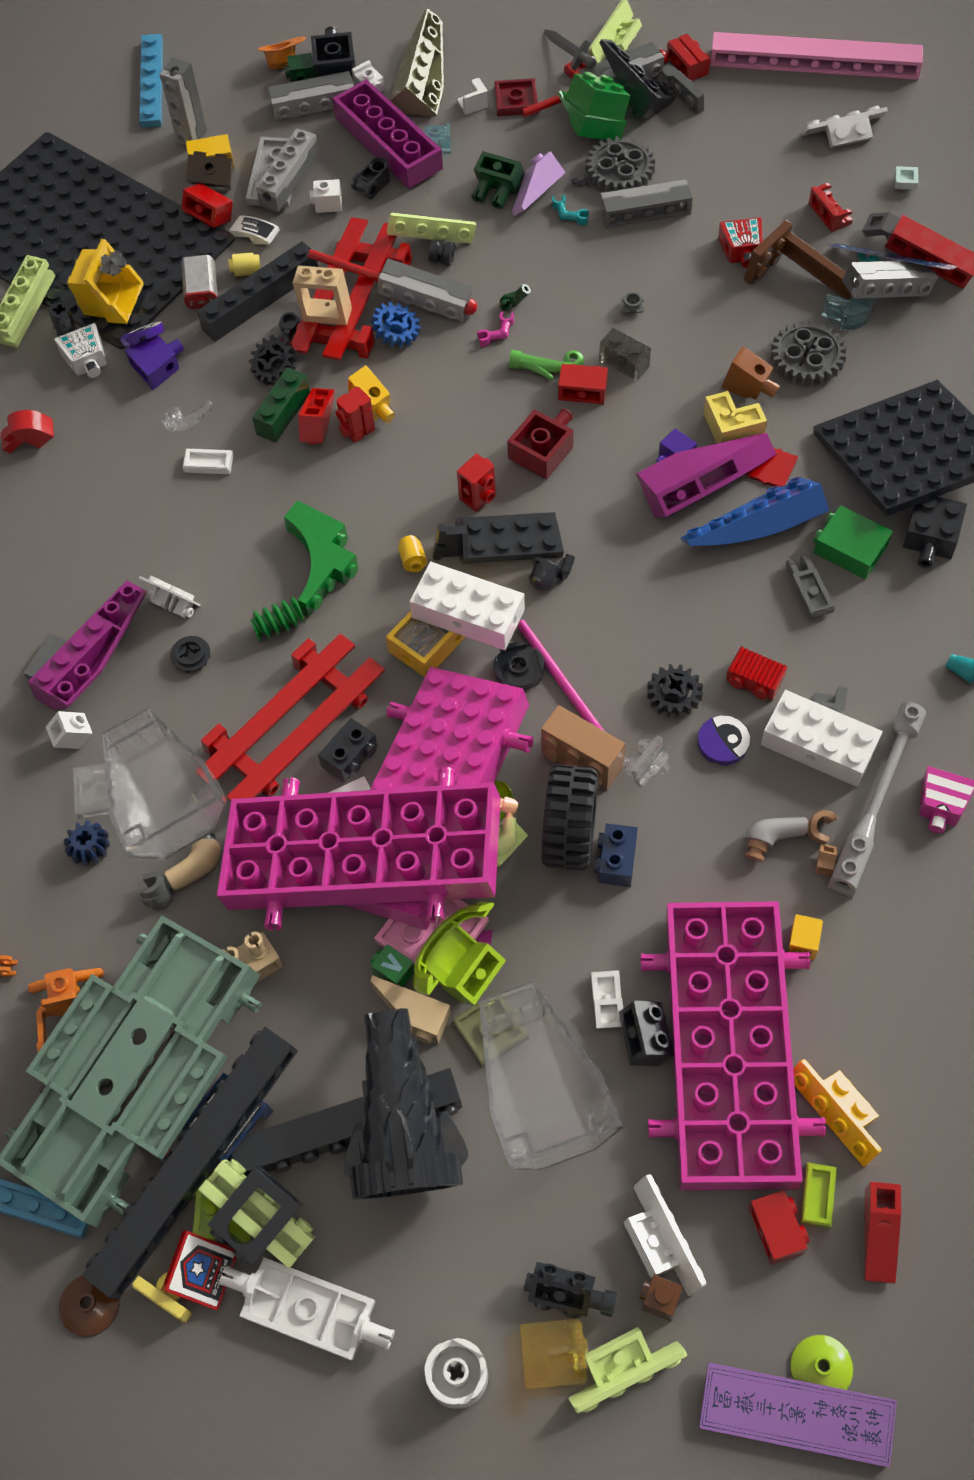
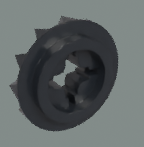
M187 636L181 638L173 645L170 658L178 670H184L186 673L192 670L198 672L199 668L206 666L207 660L211 658L210 648L204 639L197 636ZM187 649H190L194 654V660L187 657Z

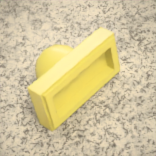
M168 1272L159 1277L156 1287L138 1275L132 1284L134 1289L181 1322L186 1323L192 1313L176 1302L180 1297L161 1291Z

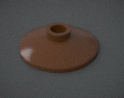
M80 1276L66 1287L59 1303L60 1318L64 1326L72 1333L84 1337L94 1336L105 1331L113 1323L118 1314L120 1299L109 1298L83 1276ZM91 1298V1305L84 1309L82 1307L83 1300Z

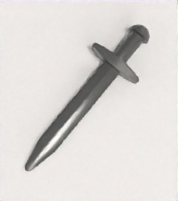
M545 29L544 33L551 42L574 57L570 67L572 70L575 71L582 62L589 69L595 67L596 58L592 55H587L591 43L589 40H585L578 47L556 31Z

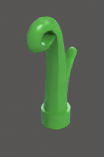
M511 350L509 358V368L527 369L544 376L550 381L553 380V376L549 372H561L562 364L583 365L584 363L583 355L576 350L568 351L564 355V362L524 354L518 350ZM575 358L576 361L571 362L570 359Z

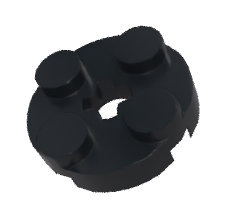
M510 643L507 645L506 650L500 649V653L497 657L495 656L493 662L494 675L499 683L523 688V690L530 689L540 684L544 673L543 656L538 649L535 648L534 650L532 647H528L527 643ZM517 662H520L521 666H526L522 670L513 669Z

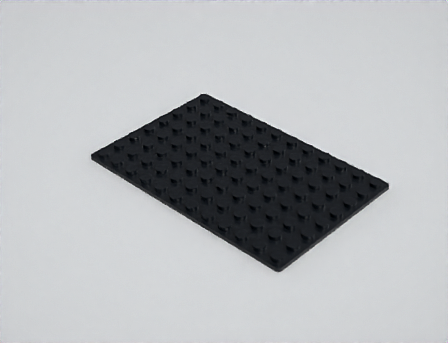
M49 132L41 135L0 171V278L11 284L26 255L47 260L49 264L48 270L53 271L55 278L42 304L50 308L56 302H65L69 306L76 324L86 327L95 323L100 338L118 349L125 348L120 341L122 336L149 325L183 292L181 261L184 257L209 255L215 261L235 241L234 235L219 226L213 228L181 210V205ZM101 239H105L114 250L121 252L127 261L126 264L134 269L144 283L127 324L107 322L106 318L83 315L67 284L82 249H97Z

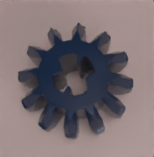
M86 820L83 826L76 823L75 830H67L69 837L63 839L66 846L65 853L68 857H72L71 859L74 863L79 864L82 861L83 865L88 867L91 860L98 864L99 856L107 857L105 849L110 847L109 834L106 830L102 829L99 823L96 822L92 825L90 821Z

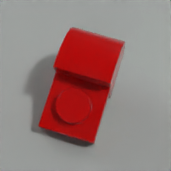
M20 410L7 416L8 426L1 431L2 450L11 453L23 442L41 448L54 437L53 419L33 410Z

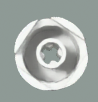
M456 1338L440 1343L432 1349L425 1363V1379L431 1394L439 1403L454 1409L468 1408L477 1402L485 1392L488 1383V1368L483 1354L476 1345L468 1340ZM459 1366L462 1367L461 1371L464 1377L452 1381L449 1371L451 1369L457 1370Z

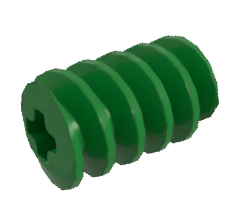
M294 597L290 598V605L282 600L281 609L276 604H272L271 612L266 607H263L262 616L254 610L252 612V619L250 618L258 642H262L263 633L270 639L272 630L279 636L280 627L290 632L291 623L296 629L299 628V620H302L305 624L300 606Z

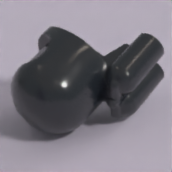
M566 554L565 558H562L558 564L540 557H534L532 561L534 566L529 575L530 585L536 590L543 592L551 590L556 584L558 577L560 581L568 578L575 557Z

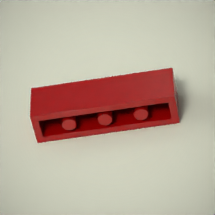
M903 214L884 246L898 255L957 266L951 270L932 266L930 268L939 277L962 289L965 288L974 275V252Z

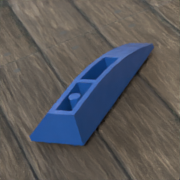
M802 477L792 478L787 481V485L771 487L766 490V494L745 503L719 518L711 520L701 527L688 530L686 535L680 537L681 541L689 546L721 545L762 538L787 530L829 511L822 485Z

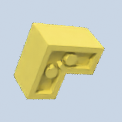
M728 391L707 396L705 399L704 417L716 443L765 433L767 420L759 403L736 409Z

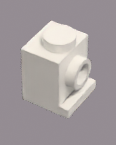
M369 60L352 69L354 86L367 79L380 92L384 91L383 77L372 67Z

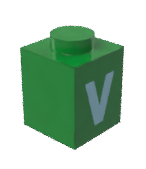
M388 944L383 950L379 949L374 954L370 965L375 977L404 987L413 976L415 967L412 960Z

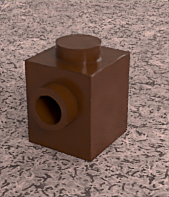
M653 1275L651 1283L645 1281L639 1298L645 1301L642 1310L671 1321L683 1286Z

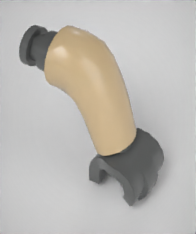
M209 828L198 830L196 832V842L192 845L188 857L165 871V877L157 872L143 875V881L148 887L140 893L142 896L141 901L145 906L151 907L155 911L166 908L174 897L172 888L177 891L210 873L217 866L221 856V845L215 840V832Z

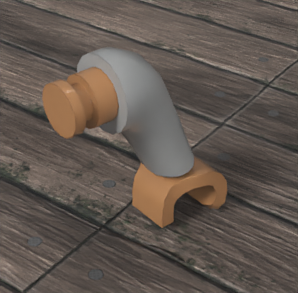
M822 810L808 820L806 817H791L758 821L746 832L745 839L749 841L747 848L750 850L745 852L744 856L753 861L763 862L764 856H762V853H766L767 848L773 847L776 841L805 836L806 834L812 841L826 844L830 836L821 834L818 831L817 822L830 824L836 821L838 817L831 811Z

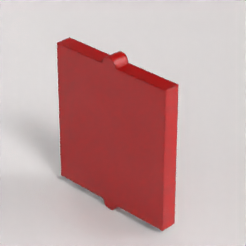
M774 448L776 455L750 470L746 477L760 481L763 485L768 484L782 487L786 485L798 460V456L783 452L780 448Z

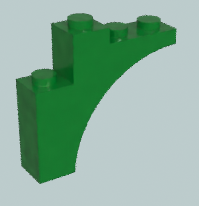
M297 500L284 516L287 531L304 545L311 557L310 576L303 593L298 599L302 614L310 617L314 610L320 608L323 598L328 592L333 591L337 582L345 585L350 578L355 577L358 572L356 554L343 548L348 540L345 524Z

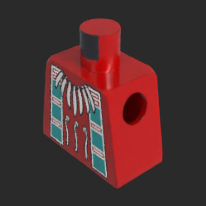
M761 217L720 222L718 241L730 263L741 262L742 267L747 269L752 251L763 241Z

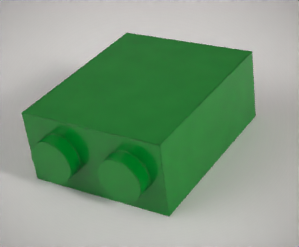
M840 505L835 513L831 512L827 517L824 530L819 529L813 539V542L816 543L814 554L866 580L887 549L893 531Z

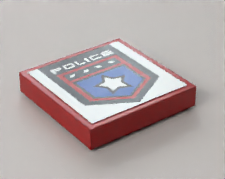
M182 1231L161 1291L218 1311L226 1286L219 1284L220 1277L223 1275L229 1278V1276L223 1273V1270L226 1266L233 1268L236 1256L233 1254L234 1249L192 1232Z

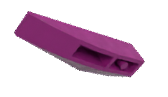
M762 433L676 452L635 474L654 517H667L739 478L776 455L768 434Z
M126 580L28 681L34 698L53 710L69 708L102 673L145 598L146 591Z

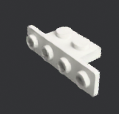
M874 106L867 109V112L859 113L857 110L841 118L839 115L827 118V121L824 122L813 120L806 124L807 126L801 131V134L805 136L826 131L830 149L870 140L873 134L869 120L881 118L888 112L887 107L879 108V106Z
M650 1174L646 1175L633 1187L645 1212L632 1216L623 1223L650 1277L653 1278V1275L658 1276L674 1269L686 1294L691 1296L706 1286L702 1270L697 1266L687 1241L683 1238L677 1227L674 1216L661 1195L659 1186Z

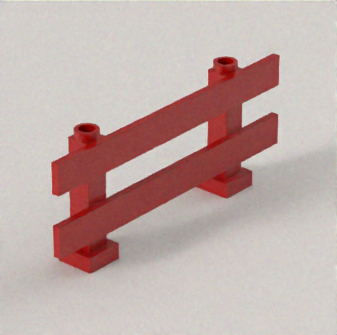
M351 217L341 240L336 244L333 257L348 262L351 260L365 262L363 267L378 272L382 271L387 259L409 266L412 262L410 244L401 243L399 249L392 248L397 236L387 234L388 223H383L375 243L368 244L360 242L368 225V220ZM328 265V267H327V268L340 269V268H337V267H334V266H331V265ZM359 275L349 296L352 310L347 325L336 324V326L316 322H305L302 319L301 323L297 325L295 336L291 342L293 344L292 347L298 353L307 354L311 343L316 342L327 344L322 354L324 358L341 360L345 349L348 348L358 350L360 358L368 359L375 344L372 326L363 325L361 331L354 329L376 281ZM317 289L313 299L332 300L334 297L333 290Z
M340 633L318 654L316 643L308 638L291 654L293 666L300 672L229 739L226 728L218 723L200 740L204 752L210 758L197 770V773L213 785L231 767L239 772L245 779L226 796L229 801L231 799L256 798L261 792L269 797L274 795L280 787L275 778L350 705L361 709L368 701V696L365 695L364 691L385 672V668L369 657L347 678L335 666L355 648V644ZM320 681L334 691L259 765L245 754Z

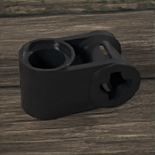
M382 157L373 158L360 172L354 175L351 181V188L355 191H361L366 198L373 199L390 182L387 160Z

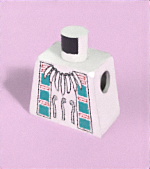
M95 323L54 338L61 356L76 375L80 376L87 373L90 378L100 375V368L105 366L107 362Z

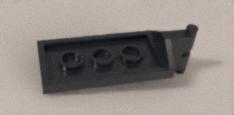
M555 512L456 518L455 526L438 525L433 550V558L435 560H441L442 557L458 556L462 564L529 560L534 557L543 559L563 557L564 554Z

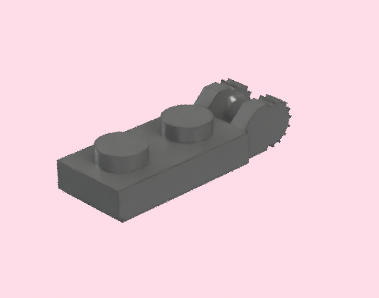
M671 65L664 66L662 69L664 76L662 82L667 89H672L676 96H680L686 105L698 114L704 111V93L675 67Z
M807 555L800 557V563L803 568L801 572H799L793 559L787 560V570L809 618L813 619L833 613L835 609L834 604Z

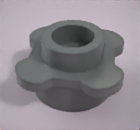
M629 292L622 297V302L624 303V306H622L623 313L640 314L644 311L642 306L644 297L639 293Z

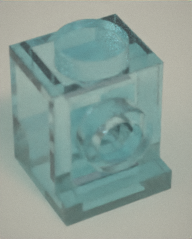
M446 122V125L425 126L424 133L442 149V154L451 153L450 122Z

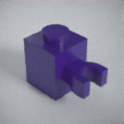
M674 428L660 442L659 456L656 459V463L676 452L697 448V443Z

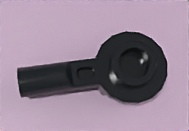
M293 312L284 313L279 321V328L284 332L283 338L291 342L292 334L296 333L298 323H301L300 318Z

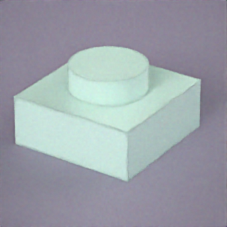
M896 166L895 189L917 190L918 167Z

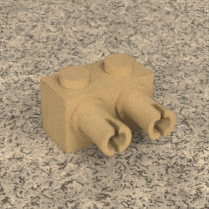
M251 932V936L247 935L242 945L237 948L227 947V951H225L249 965L260 975L256 984L283 967L280 957L263 932Z

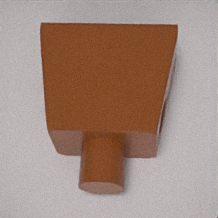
M742 346L732 361L721 388L741 397H751L757 400L761 392L773 398L780 385L769 380L773 367Z

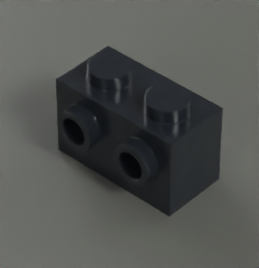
M350 718L318 754L321 767L346 783L350 777H354L359 772L361 764L366 758H371L376 752L378 745L375 733Z
M632 1001L618 1012L630 1065L659 1066L674 1056L666 1024V1016L661 1002Z

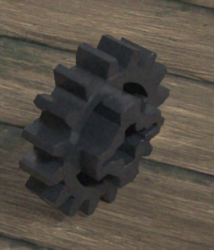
M271 335L269 341L266 338H262L263 344L256 343L257 351H251L254 359L249 360V363L253 365L250 371L255 374L254 377L265 385L270 383L274 386L287 367L293 370L296 369L292 364L298 361V358L294 356L297 351L292 347L293 344L287 339L285 340L280 335L277 338Z
M669 664L668 670L660 667L659 673H652L651 681H648L647 699H651L650 706H658L659 714L667 711V717L669 718L672 716V713H676L678 718H681L682 712L690 715L692 708L697 709L699 701H702L703 683H698L699 675L691 676L692 669L689 668L683 671L681 664L677 669H674L672 664ZM662 683L663 687L661 688V691L658 692V687ZM689 690H691L692 694L688 698L687 695L689 694Z

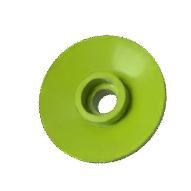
M825 1335L807 1337L796 1346L791 1356L790 1369L794 1380L847 1390L853 1377L851 1357L846 1348L832 1337ZM820 1360L828 1363L829 1369L827 1372L819 1370L818 1362Z

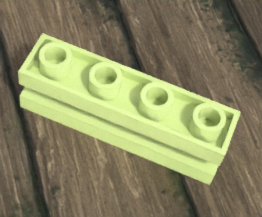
M26 255L0 304L1 344L18 348L55 278L53 271L48 270L49 264L47 260Z
M225 1159L221 1161L213 1174L198 1190L221 1208L246 1178L244 1175L246 1170L234 1159L230 1162ZM258 1187L232 1219L255 1239L281 1206ZM292 1217L266 1249L285 1266L290 1268L315 1238L311 1233L313 1228L304 1219L299 1218L297 1221Z

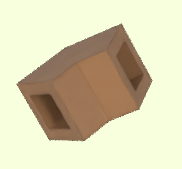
M825 844L820 845L815 873L832 876L838 847Z

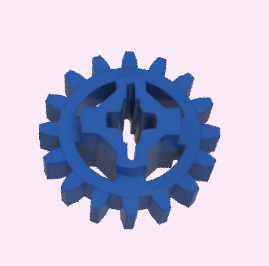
M389 302L388 306L382 303L380 308L375 309L371 324H373V331H377L375 337H382L383 344L388 341L391 347L398 344L402 348L404 343L410 346L412 341H416L421 328L419 326L420 319L414 318L416 312L408 311L409 306L402 308L399 302L397 306Z

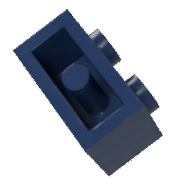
M606 823L605 833L599 832L598 848L602 849V856L596 857L594 873H599V883L631 887L638 827Z

